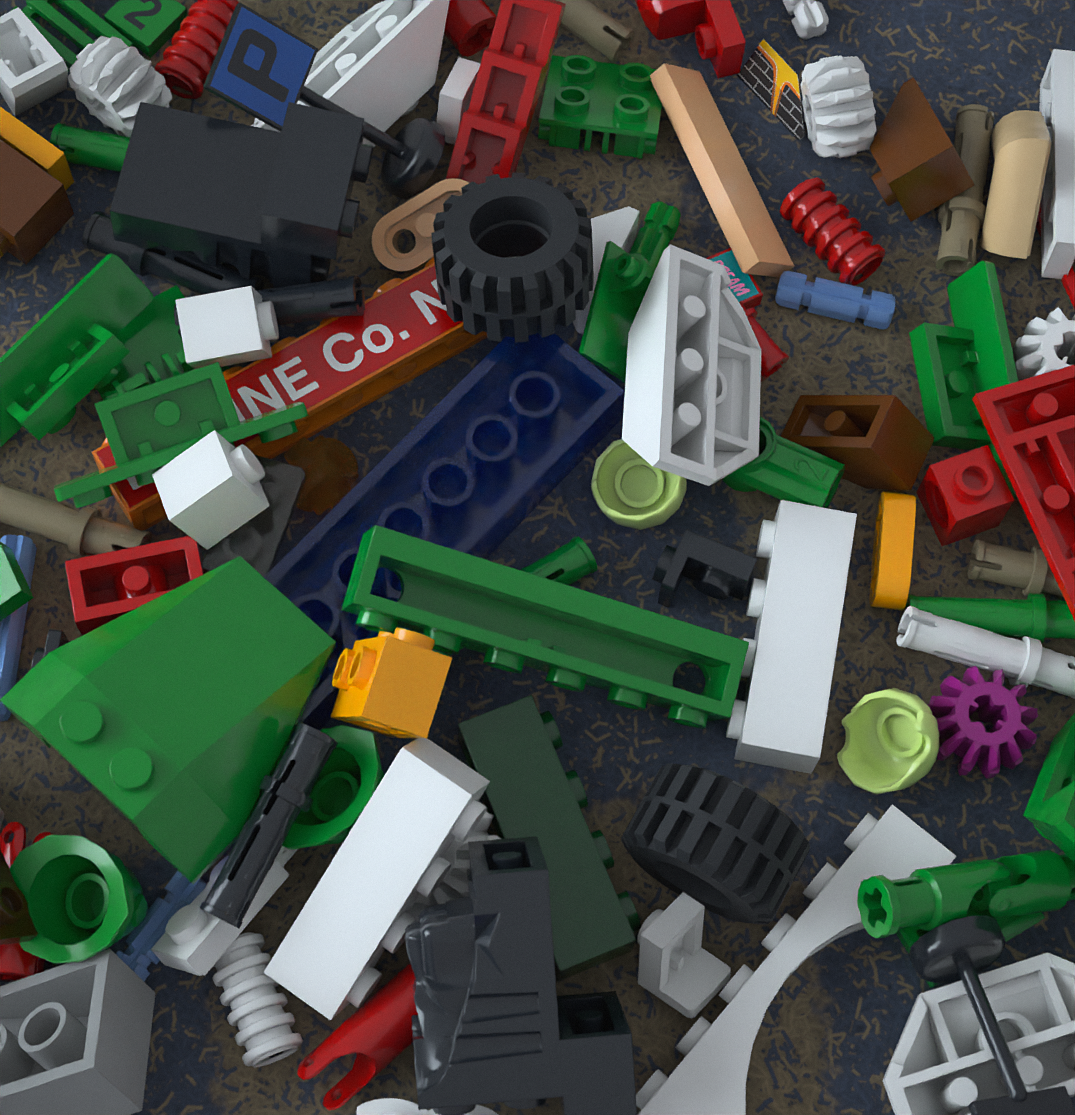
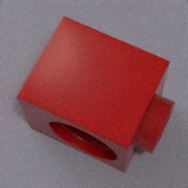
M988 445L930 465L916 492L941 546L998 527L1015 501Z

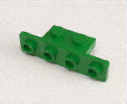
M110 253L102 259L0 358V448L21 427L25 428L37 440L43 438L47 433L53 434L58 432L74 417L76 413L75 405L92 389L98 390L109 384L121 369L120 362L130 351L116 335L153 300V293L119 256Z
M980 261L952 281L947 287L954 327L924 322L909 332L927 430L935 438L932 446L974 450L988 445L1014 500H1016L1018 497L972 400L977 393L1018 381L995 264L993 262Z
M217 361L94 403L116 465L55 485L54 492L58 502L72 498L76 508L87 506L113 496L110 484L135 476L138 486L155 482L152 474L214 430L234 447V441L257 433L261 443H267L297 432L295 420L308 416L305 404L299 401L239 421L220 364Z

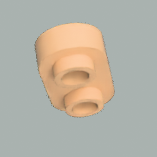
M455 178L442 180L384 215L377 222L372 233V248L380 263L391 270L400 272H412L424 267L434 257L431 233L434 232L433 222L436 214L444 212L443 203L451 195L461 196V187L469 184V182ZM410 230L415 236L416 244L412 251L403 253L398 247L397 240L402 232Z

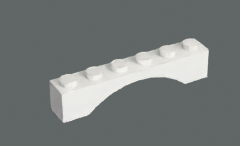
M893 804L879 821L868 813L843 843L853 851L850 857L839 870L827 862L804 890L803 894L812 903L796 921L788 913H785L762 941L761 945L771 953L754 972L743 964L720 992L719 996L728 1005L718 1018L711 1024L701 1016L675 1047L685 1056L682 1062L669 1077L657 1069L636 1094V1105L641 1109L638 1115H746V1079L752 1046L767 1007L784 981L807 958L836 939L864 928L857 906V895L861 881L877 875H883L890 880L908 878L916 869L951 864L956 855Z

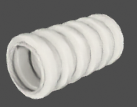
M248 932L240 934L213 965V967H216L217 972L212 978L216 986H223L224 992L220 996L222 1005L230 1006L232 1009L227 1019L231 1026H238L240 1032L236 1034L235 1040L237 1045L246 1047L247 1052L242 1057L243 1062L246 1066L256 1068L274 1063L293 1054L298 1050L303 1040L299 1033H292L290 1027L295 1023V1019L292 1013L284 1012L283 1007L287 1004L288 1000L284 993H277L276 987L279 983L263 973L271 961V956L268 953L261 952V948L265 944L263 936L260 933ZM284 1051L283 1053L275 1057L269 1058V1056Z

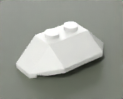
M385 0L377 3L345 26L317 52L304 86L357 117L364 118V121L385 132L400 117L410 113L417 106L419 99L436 82L449 0ZM299 100L297 104L306 105ZM255 118L254 124L251 125L258 128L280 132L275 128L267 125L266 123L260 121L257 118ZM363 138V144L375 147V144Z
M670 244L662 253L628 333L622 440L651 466L710 486L759 456L761 347L743 307L728 288L731 280L724 265Z
M1047 952L979 974L981 984L1027 1092L1065 1086L1069 1096H1075V964ZM962 981L945 985L917 996L882 1080L895 1115H971L968 1107L971 1102L1009 1096Z

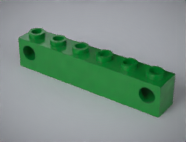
M377 525L373 526L362 536L342 606L343 611L358 615L356 625L377 633L379 631L394 633L397 627L414 631L434 639L433 650L448 654H459L462 646L485 653L483 663L490 667L511 673H522L523 666L547 672L545 682L552 686L575 692H584L585 684L609 691L607 701L612 704L640 711L645 710L647 703L669 709L668 720L698 729H705L707 721L731 718L749 642ZM378 568L389 569L400 579L402 590L397 602L370 594ZM682 663L695 664L703 672L705 687L701 695L673 686V674Z

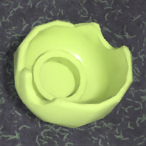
M622 439L613 441L596 459L591 480L592 493L601 511L616 524L638 530L661 525L680 508L687 487V478L651 466Z
M897 688L865 694L853 707L851 713L842 719V725L845 728V744L842 750L837 753L839 765L854 786L874 794L905 789L926 776L936 761L939 750L937 720L932 715L930 707L915 694Z

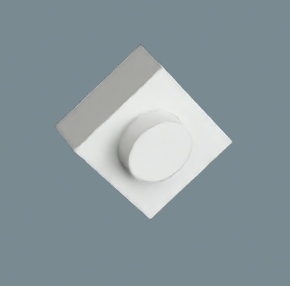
M683 892L664 911L657 909L652 912L640 928L637 942L640 944L638 984L684 1016L694 1018L729 982L731 968L701 948L705 906Z

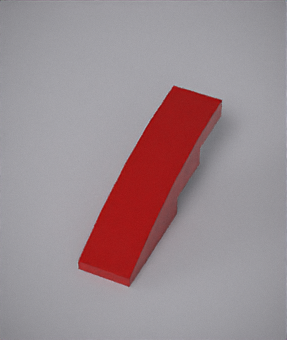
M501 0L489 48L483 52L469 108L463 112L446 179H461L469 183L475 182L479 185L486 182L485 177L499 174L500 178H510L512 173L516 172L566 7L565 3L556 0Z

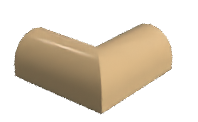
M1020 110L1003 116L995 125L991 135L995 163L980 246L998 255L1027 259V255L1030 256L1052 142L1042 113Z

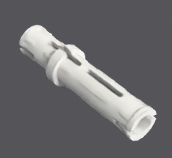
M912 606L907 607L902 615L897 632L905 633V635L899 634L897 636L896 642L898 646L920 650L967 666H977L978 669L989 672L1003 669L1005 677L1008 678L1011 685L1026 684L1027 688L1028 684L1056 691L1075 699L1074 656H1068L1044 648L1040 640L1024 636L1022 641L1009 638L959 621L936 616Z

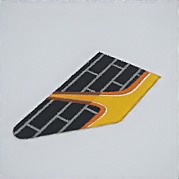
M763 39L737 76L797 140H800L804 136V125L798 75Z

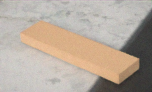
M663 63L650 75L651 82L742 273L780 277L784 271L792 269L794 264L701 73Z

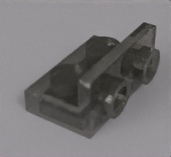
M255 455L265 472V477L259 481L270 506L208 549L202 564L204 574L241 556L266 580L269 579L306 481L305 471L302 468Z

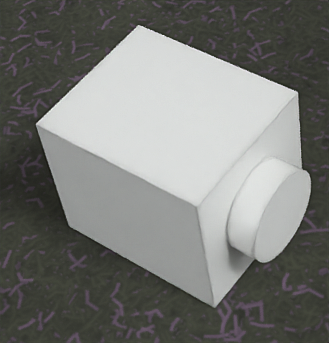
M252 286L175 300L186 363L196 369L217 361L220 367L272 357L269 340L279 338L272 301L262 302V296Z
M215 430L152 474L169 521L206 550L270 506L259 481L265 477V472L256 456L243 444L235 448Z

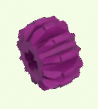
M977 666L969 667L963 674L962 681L954 676H948L940 685L942 695L932 696L927 703L932 711V715L937 720L939 739L945 738L946 740L938 750L937 760H946L953 753L960 756L961 758L957 765L959 776H967L976 762L986 779L994 778L999 773L1000 764L1009 769H1015L1023 761L1020 749H1030L1036 742L1037 734L1028 728L1027 725L1033 723L1038 717V708L1018 704L1027 692L1026 684L1015 685L1010 691L1003 687L1005 680L1003 669L995 670L987 682H985ZM974 712H978L981 722H971L970 717ZM982 722H992L993 727L989 732H985Z

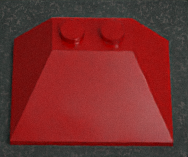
M1074 364L977 393L972 400L1075 620Z

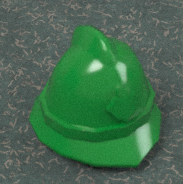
M346 725L319 730L338 742L336 749H333L308 796L314 800L307 813L300 811L282 845L283 847L293 850L324 844H338L345 841L385 776L381 769L382 766L373 732ZM288 746L285 748V750H284V752H283V754H282V756H281L279 762L281 761V759H282V757H283V755H284L286 749L288 748Z
M48 835L20 851L9 869L17 887L26 898L29 915L38 933L30 941L20 942L19 944L24 951L52 963L84 962L99 952L108 949L132 932L144 920L148 912L143 889L134 872L126 867L119 857L84 836Z

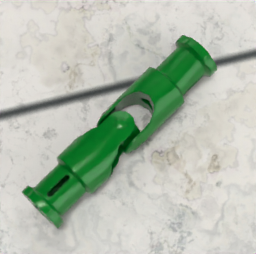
M1042 850L1002 856L994 860L984 859L916 869L908 878L890 880L883 875L871 876L869 879L861 881L857 895V906L864 928L874 938L888 937L897 933L899 928L919 926L923 930H932L952 920L968 916L987 915L997 919L1012 915L1023 916L1059 910L1066 905L1067 901L1075 900V861L1066 854L1058 855L1051 850Z

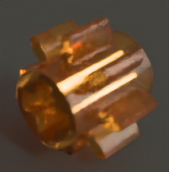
M319 435L310 442L305 437H302L283 454L289 464L280 471L282 488L287 498L299 509L309 512L315 511L316 515H321L328 508L337 512L356 496L354 489L350 485L359 478L357 474L358 463L353 452L340 440L335 438L325 439L323 435Z

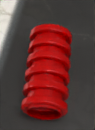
M197 0L196 3L191 5L189 16L184 18L180 24L181 31L174 34L172 45L163 52L164 60L159 61L154 68L156 72L164 76L165 85L170 89L171 93L187 99H198L204 92L203 85L236 4L239 3L237 0ZM178 86L191 92L192 95L180 93L172 87Z
M816 177L803 181L783 200L780 216L787 221L793 220L791 225L796 233H805L803 236L804 243L809 247L816 246L815 255L820 260H829L827 268L831 273H840V283L853 286L862 283L881 265L885 256V249L879 244L872 245L873 236L868 231L860 232L861 223L854 217L848 218L849 209L843 204L836 205L837 196L832 191L824 192L825 183L822 179ZM859 274H862V275H863V277H861L860 279H858V280H856V281L854 280V278H855L857 275H859Z

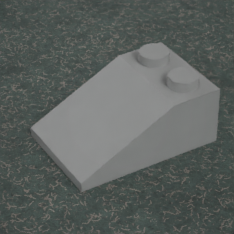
M111 949L101 951L84 962L66 963L0 986V1115H130L142 1111L155 992Z

